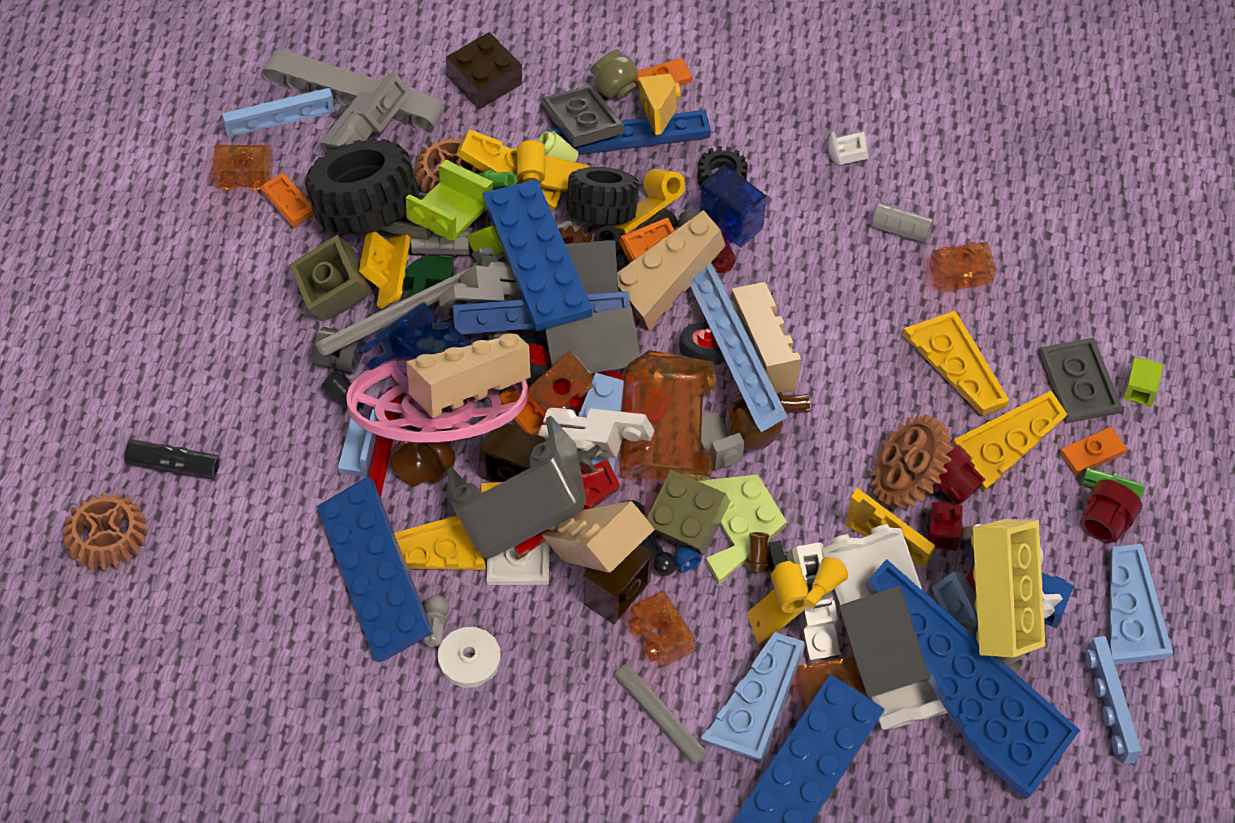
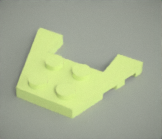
M758 474L699 481L726 493L730 500L729 506L720 522V527L732 547L706 558V564L718 584L723 583L733 571L740 568L745 563V560L749 558V533H768L769 542L786 527L787 521Z

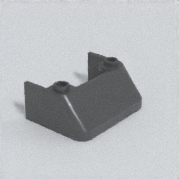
M551 415L546 418L549 440L534 447L530 455L531 468L480 494V490L475 484L466 483L453 468L447 470L451 505L474 548L484 558L495 557L575 516L583 509L586 503L576 443Z

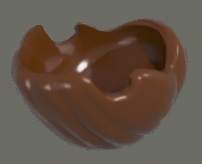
M744 398L734 402L728 408L725 416L728 435L740 433L744 440V450L747 451L766 448L774 442L783 427V422L780 421L761 432Z
M399 441L390 452V462L393 471L410 486H418L423 482L435 484L447 476V470L454 467L456 461L455 452L448 441Z

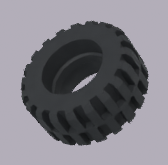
M375 138L368 139L367 141L356 140L348 145L346 143L340 145L335 150L331 149L325 153V156L315 160L314 165L310 166L305 178L306 191L318 223L330 232H339L341 235H349L350 233L360 235L367 231L375 232L379 230L378 228L392 225L395 220H401L405 217L406 197L412 195L418 198L419 187L408 152L399 144L386 139H381L380 141H377Z

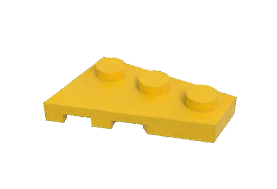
M856 488L850 498L845 526L865 537L871 535V529L888 524L889 528H901L912 561L926 568L932 559L935 545L860 489Z
M458 516L394 533L408 569L486 570L483 556L474 548Z

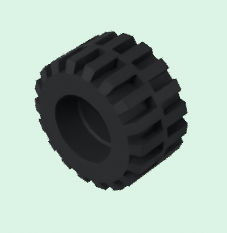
M587 167L573 171L568 179L566 211L574 218L593 224L615 225L629 222L636 217L639 180L625 171L609 167Z

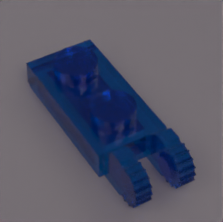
M422 301L376 332L374 337L365 341L356 350L359 354H365L379 343L381 344L385 352L373 357L366 364L369 370H372L388 359H394L438 329L440 325L426 303Z

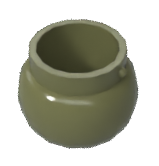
M618 49L603 56L590 68L591 73L594 75L595 87L606 98L617 96L619 100L623 99L637 87L634 84L638 79L637 67L632 59L626 55L622 56Z

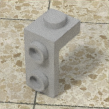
M717 412L691 421V427L715 471L742 461L744 450L743 438L740 433L729 436Z

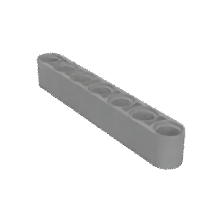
M276 49L272 53L261 73L267 82H278L277 85L295 90V88L300 89L305 94L315 90L330 88L333 103L340 105H351L360 92L374 93L382 83L381 80L282 49ZM411 90L412 93L390 121H401L403 125L418 130L423 128L428 133H431L444 111V105L437 98Z

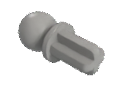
M433 595L424 604V610L433 634L423 639V643L427 644L429 648L440 646L443 628L447 626V618L445 616L449 611L448 601L443 596Z

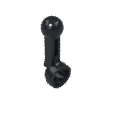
M628 500L632 501L646 518L644 506L638 501ZM649 534L640 544L653 552V570L660 576L671 575L677 566L675 557L669 552H664L654 537Z

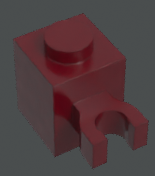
M946 501L932 502L928 516L927 540L934 544L936 549L957 551L961 538L962 505H954Z

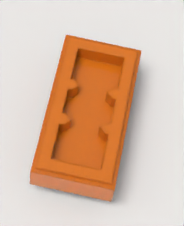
M683 58L638 70V78L671 74L674 82H678L679 86L692 83V75ZM637 79L635 84L639 90V82Z
M284 172L260 186L264 196L292 228L314 215L311 203Z
M667 217L621 236L618 242L631 263L675 230Z
M514 386L499 395L501 405L519 400L518 392ZM528 391L526 405L512 421L521 431L531 435H538L541 425H546L543 423L546 412Z
M1111 426L1062 448L1060 455L1075 476L1085 473L1088 467L1091 469L1126 454L1128 449Z

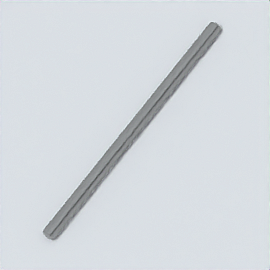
M572 218L557 225L558 229L563 227L566 230L569 226H572L574 232H576L579 228L584 230L594 224ZM504 252L494 256L499 262L508 263ZM471 268L318 341L316 347L320 355L326 356L439 301L438 296L449 290V286L460 284V275Z

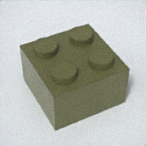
M338 235L289 264L308 310L322 321L331 319L372 294L368 281L359 272L360 263L353 247Z
M670 469L647 520L655 529L653 533L681 546H689L705 556L729 506L730 500L726 493Z

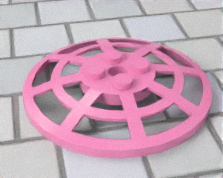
M445 351L425 352L391 359L362 373L348 389L346 395L347 409L352 420L360 427L382 437L409 442L454 441L490 432L513 420L526 405L528 397L526 380H523L513 385L519 397V400L516 402L501 405L500 396L496 392L497 389L491 388L488 389V395L485 397L489 398L492 407L474 409V403L485 397L480 399L469 397L463 400V406L456 409L447 406L441 409L442 415L432 418L409 394L408 377L403 373L407 371L406 361L417 359L418 356L423 354L433 355ZM389 376H392L398 383V386L387 391L379 399L363 394L373 384ZM405 392L408 394L403 399L402 404L390 402ZM358 401L375 407V415L378 421H370L357 412ZM384 411L402 413L403 418L389 421ZM486 416L474 425L466 423L472 417ZM412 425L417 428H422V430L420 432H414L410 430H405L400 427ZM452 427L456 429V430H450V431H440V430H442V429H447V428H452Z

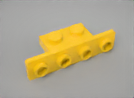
M376 231L370 232L365 236L359 272L366 280L371 281L380 288L377 306L380 309H383L390 303H396L403 293L402 285L406 275L405 268L412 238L407 234L392 233L389 236V241L385 240Z

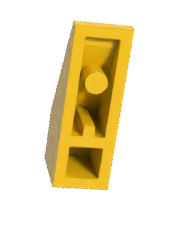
M671 74L638 78L640 104L655 135L662 134L677 110V99L681 98L679 83L674 82Z

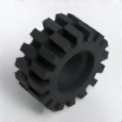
M717 146V151H714L713 148L708 149V154L704 152L698 161L697 178L699 186L702 185L704 192L709 189V195L714 196L715 192L719 193V198H723V193H727L728 197L733 196V191L738 194L741 188L745 187L747 181L748 163L745 162V156H739L740 151L738 150L732 153L731 147L728 146L726 151L722 150V146ZM717 167H725L730 169L733 174L722 177L715 175L712 170Z

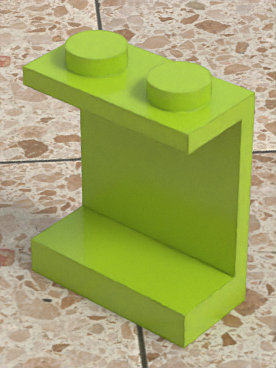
M445 160L439 166L440 183L422 200L412 195L406 197V219L435 232L437 235L454 241L486 210L483 193L493 190V182Z

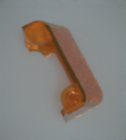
M648 350L629 363L624 376L622 412L646 414L654 429L651 441L640 439L639 441H630L623 438L620 449V473L622 477L666 480L670 469L697 481H704L710 477L713 470V459L710 458L707 451L701 450L703 396L714 389L717 380L716 373H714V362Z

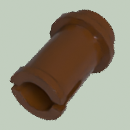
M778 392L777 396L786 413L809 412L810 399L808 394L783 395L782 392Z
M764 532L749 533V559L745 560V564L748 565V571L766 572V567L770 564V561L767 560L769 534Z

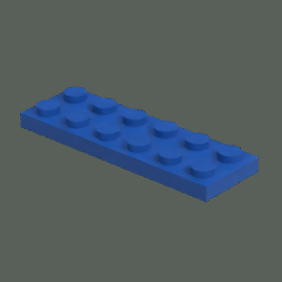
M538 179L484 192V204L535 330L539 331L592 317L593 309Z
M367 476L317 506L374 660L377 662L385 661L433 634L374 480Z
M830 674L732 823H813L883 715L885 708Z

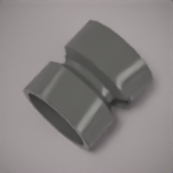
M322 327L314 343L313 363L329 368L335 364L338 370L354 374L363 356L364 338L326 356H321L316 343L339 332V330Z

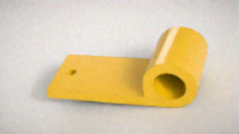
M524 141L517 146V178L523 183L538 179L540 187L567 193L568 179L571 172L590 167V165L545 156V146L538 141Z
M655 168L650 170L644 178V188L648 197L637 204L636 217L629 222L606 226L615 227L623 235L630 233L641 223L683 194L685 189L683 176L675 171Z
M785 561L776 565L775 570H773L770 576L774 589L747 612L757 645L765 644L774 632L778 633L807 608L803 600L808 595L809 589L799 564Z

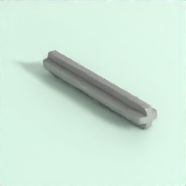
M624 664L615 672L616 679L686 758L694 765L700 763L706 757V750L630 665Z

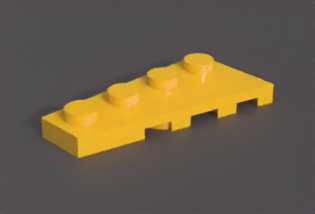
M470 129L465 133L456 156L484 173L487 170H494L496 172L512 171L517 177V147L514 149L503 146L502 141ZM541 187L552 212L557 206L562 191Z
M956 311L904 328L902 335L981 416L1008 407L1010 400Z
M1049 391L955 438L951 445L954 448L960 444L973 457L971 462L975 465V469L986 479L980 486L984 492L1062 422L1067 413L1053 392Z

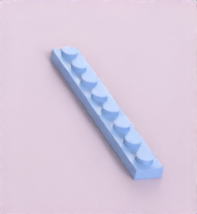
M710 263L702 273L699 272L691 281V288L757 427L763 432L788 416L715 267Z

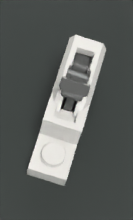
M550 407L543 420V423L546 424V418L551 415L576 443L580 466L585 473L590 474L596 471L591 462L595 457H617L623 438L630 441H639V439L651 441L654 429L646 414L590 408L588 416L585 418L576 417L573 410ZM547 424L541 425L538 435L549 440Z
M820 542L791 548L787 553L788 561L801 566L809 592L812 589L821 560L824 558L822 552L823 544ZM833 591L822 596L813 609L807 607L798 615L808 661L841 655L834 623L838 621Z

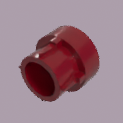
M958 444L946 454L951 458V461L943 466L948 471L947 473H940L941 483H934L932 487L936 494L940 492L944 497L947 496L954 504L961 505L986 479L975 469V465L971 462L973 457Z
M1108 479L1099 480L1087 497V506L1082 513L1083 517L1080 523L1086 533L1093 538L1106 543H1116L1121 535L1125 534L1137 519L1143 508L1142 502L1125 485Z

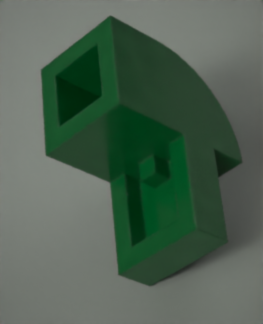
M425 256L412 262L405 270L404 289L407 292L406 299L454 276V258ZM425 307L416 312H424Z

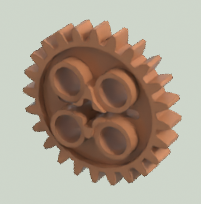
M917 414L915 419L907 417L906 425L899 422L896 433L892 430L889 431L890 439L888 441L882 440L883 450L876 451V454L880 457L872 462V465L877 468L870 473V476L875 478L871 483V486L876 488L873 493L879 497L880 501L895 509L898 507L906 509L907 505L915 507L917 499L922 502L925 500V492L933 493L932 485L934 483H941L940 473H947L948 471L943 466L951 461V458L946 454L953 450V447L948 444L952 440V437L947 434L949 429L943 426L942 422L927 414L924 417Z

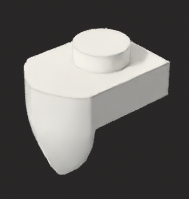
M834 131L831 132L828 139V152L831 159L838 165L868 159L869 153L865 133L860 132L837 138Z

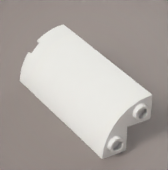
M888 524L871 529V535L862 539L849 538L848 534L841 535L831 540L832 545L822 548L824 558L839 559L845 564L849 574L848 579L835 588L840 605L871 595L865 583L886 559L922 590L901 528H889ZM927 680L872 697L875 703L885 708L883 715L879 719L882 730L906 726L915 721L926 720L948 713Z

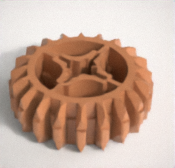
M451 135L448 140H443L439 136L437 143L429 141L428 148L421 147L420 154L416 155L414 174L422 193H429L440 183L439 166L445 160L465 169L472 167L471 172L484 173L456 156L463 139L462 136L458 140H454ZM437 163L436 169L431 172V168Z
M104 491L101 498H97L92 494L91 501L89 502L80 499V508L71 507L70 512L72 516L65 517L64 521L66 526L62 530L65 548L68 549L70 557L73 560L77 559L78 564L82 567L88 564L89 568L94 571L98 564H100L102 570L106 572L108 564H113L119 570V561L124 560V562L130 564L131 558L129 554L139 556V547L145 546L146 540L144 536L148 533L145 524L146 518L142 514L137 503L133 504L128 496L122 499L121 495L116 492L112 497H109L108 493ZM124 519L129 523L125 535L120 531L121 523ZM87 527L90 531L88 534L89 538L86 542H83L81 535L84 528Z

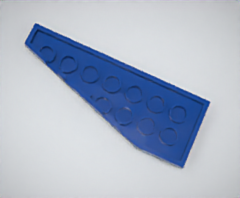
M886 559L865 583L871 595L893 587H902L931 677L927 681L975 755L1026 800L1034 793L1080 732V729L997 656L980 655L976 637Z

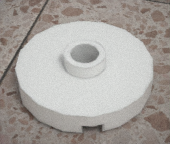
M462 627L452 631L442 640L438 649V665L441 672L452 684L464 688L478 687L489 679L491 680L496 675L501 664L500 647L496 639L487 631L476 627ZM467 652H472L475 654L471 658H467L464 656V654Z

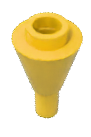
M830 557L821 560L812 589L803 600L806 607L813 609L822 596H825L848 579L849 574L842 561Z

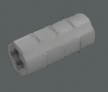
M879 203L874 214L872 227L898 234V236L908 237L911 240L927 243L934 219Z
M464 230L454 241L437 235L435 232L429 240L412 237V254H426V256L470 255L471 245L467 238L470 230Z

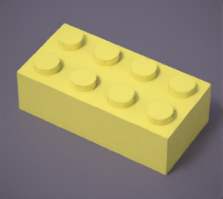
M1003 519L973 527L971 545L974 549L975 566L973 578L976 581L975 610L978 617L976 639L979 644L980 655L1014 658L1044 647L1045 629L1039 520Z

